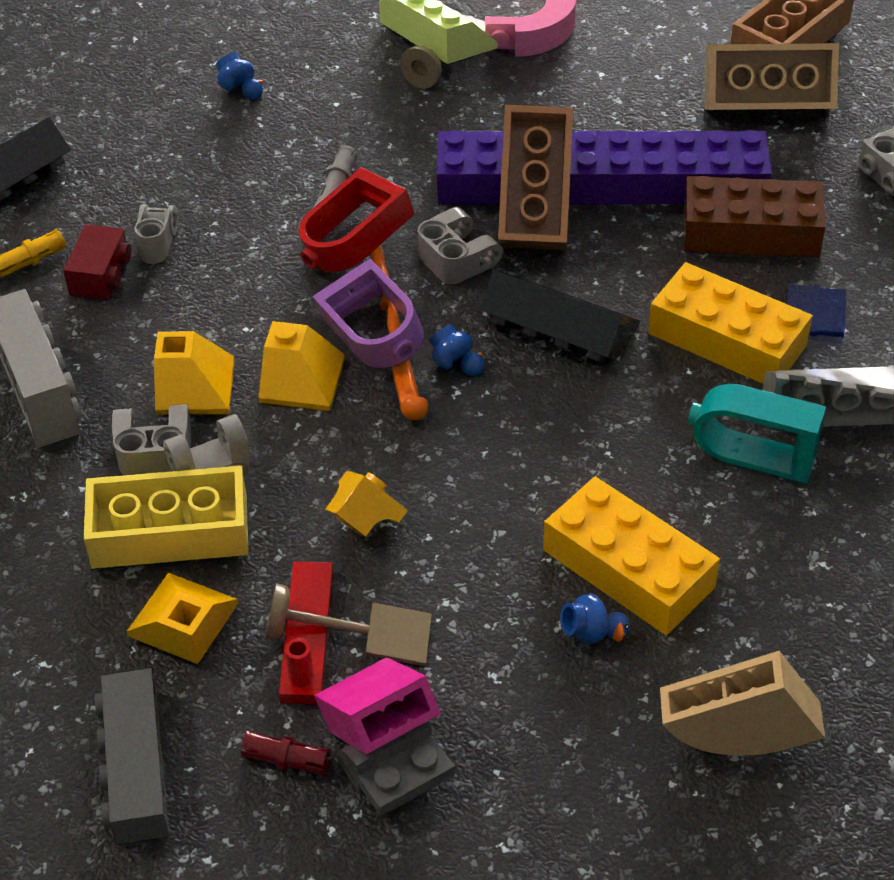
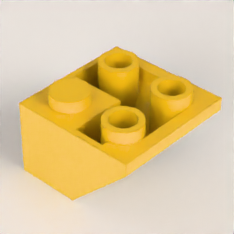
M194 331L158 332L154 354L156 415H169V405L182 404L189 405L190 414H229L235 363L234 356Z
M168 573L127 630V635L198 664L238 605V600Z

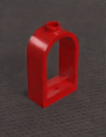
M360 167L312 208L301 220L299 235L305 249L300 253V256L304 263L312 269L316 267L323 271L336 272L349 269L363 261L415 215L407 189ZM364 202L377 208L343 238L332 242H320Z

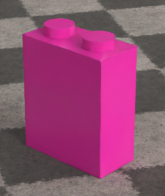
M387 657L314 695L329 732L364 754L374 751L441 714L426 675Z

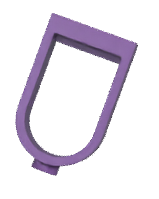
M368 259L312 296L323 320L360 361L370 367L388 368L401 364L411 358L422 344L424 330L411 300L371 259ZM383 293L405 316V320L397 330L385 337L365 339L358 336L344 322L343 318Z

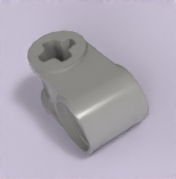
M147 204L140 205L134 231L138 255L141 261L148 264H157L167 259L173 236L177 231L178 214L175 205H170L168 208H149Z

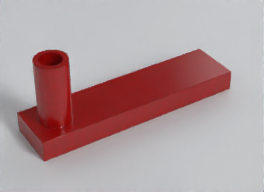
M293 562L288 609L330 617L334 572L333 562ZM287 619L279 688L280 704H318L314 695L323 691L329 627Z

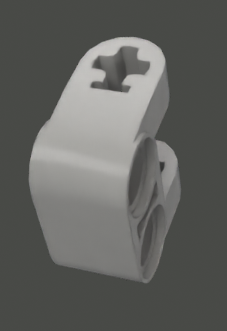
M454 207L440 213L430 220L424 221L418 227L420 260L441 281L447 284L461 283L492 268L500 261L503 254L502 246L490 235L480 236L468 243L462 240L471 232L473 219L460 207Z
M188 404L169 405L168 425L136 427L132 408L113 410V444L119 470L123 475L170 472L165 457L163 441L182 434L191 448V418Z
M233 414L217 420L219 438L193 448L189 447L182 434L164 440L163 447L170 471L242 465L245 480L250 473L249 447L245 430L238 416Z

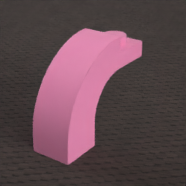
M546 0V4L540 11L523 17L485 16V32L498 42L497 49H515V57L547 52L564 43L572 34L576 22V0Z

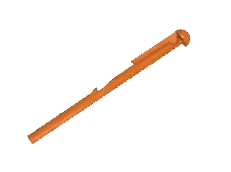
M380 245L370 254V257L389 277ZM381 293L380 308L387 313V327L389 334H391L401 326L397 308ZM409 358L401 364L392 366L391 370L403 416L409 420L418 421L426 416L429 404L425 398L419 397Z

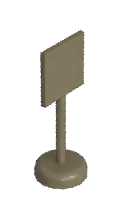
M462 15L485 31V21ZM417 45L409 48L402 55L400 61L401 71L411 85L426 89L432 87L440 79L442 72L441 62L431 49Z
M275 584L265 639H280L283 634L285 621L288 619L366 634L368 636L365 655L378 658L387 657L394 661L420 666L426 665L431 613L373 602L370 622L367 625L288 609L290 601L289 587L283 584Z

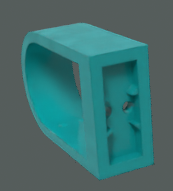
M724 384L711 389L705 395L702 404L693 402L688 417V424L694 425L693 434L696 442L710 456L726 463L808 484L817 455L826 406L743 385ZM729 416L796 433L795 446L731 430L717 421L715 417Z

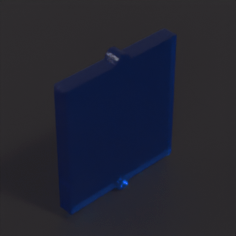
M788 284L787 305L813 315L809 333L811 336L844 337L846 290L825 288L818 284L814 286Z

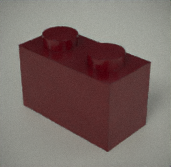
M85 224L63 270L69 295L109 300L114 287H118L120 284L121 271L124 264H128L131 259L132 249L131 245L127 243L124 229Z

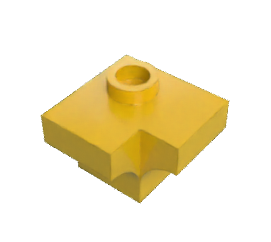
M346 471L338 482V491L325 509L353 532L365 537L379 521L390 519L399 523L408 511L384 492L387 485L375 475L368 472L364 476L351 471Z

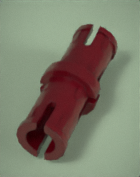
M248 730L242 741L241 747L246 749L241 750V757L273 763L280 770L287 771L288 767L324 776L329 767L330 759L326 758L331 755L329 748H320L295 742V738L285 735L282 739Z

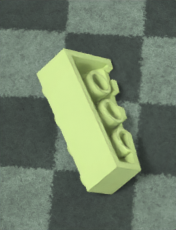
M379 0L380 23L414 44L431 49L446 64L498 48V42L479 26L462 16L459 12L443 5L440 1Z

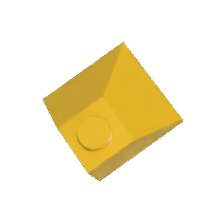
M272 321L263 351L259 403L330 411L344 366L345 354L308 325Z

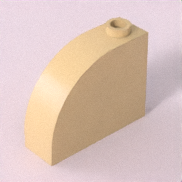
M780 651L660 688L663 725L677 739L699 750L722 755H761L786 750L825 738L820 701Z

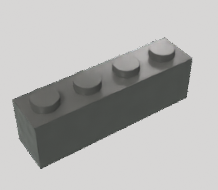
M152 668L102 675V693H95V707L98 719H104V728L97 729L99 753L106 754V764L99 765L102 791L108 790L109 800L108 802L101 803L104 829L112 828L116 844L169 836L159 709Z

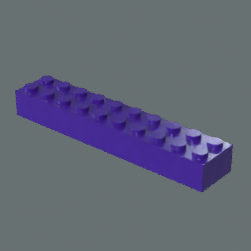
M438 131V204H500L504 131ZM572 131L569 204H684L687 176L738 177L767 180L772 178L766 131Z

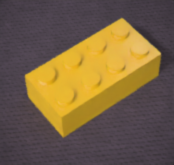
M685 262L652 301L648 334L764 384L766 371L789 370L806 348L813 315Z
M596 476L544 521L543 551L666 636L716 588L719 557Z

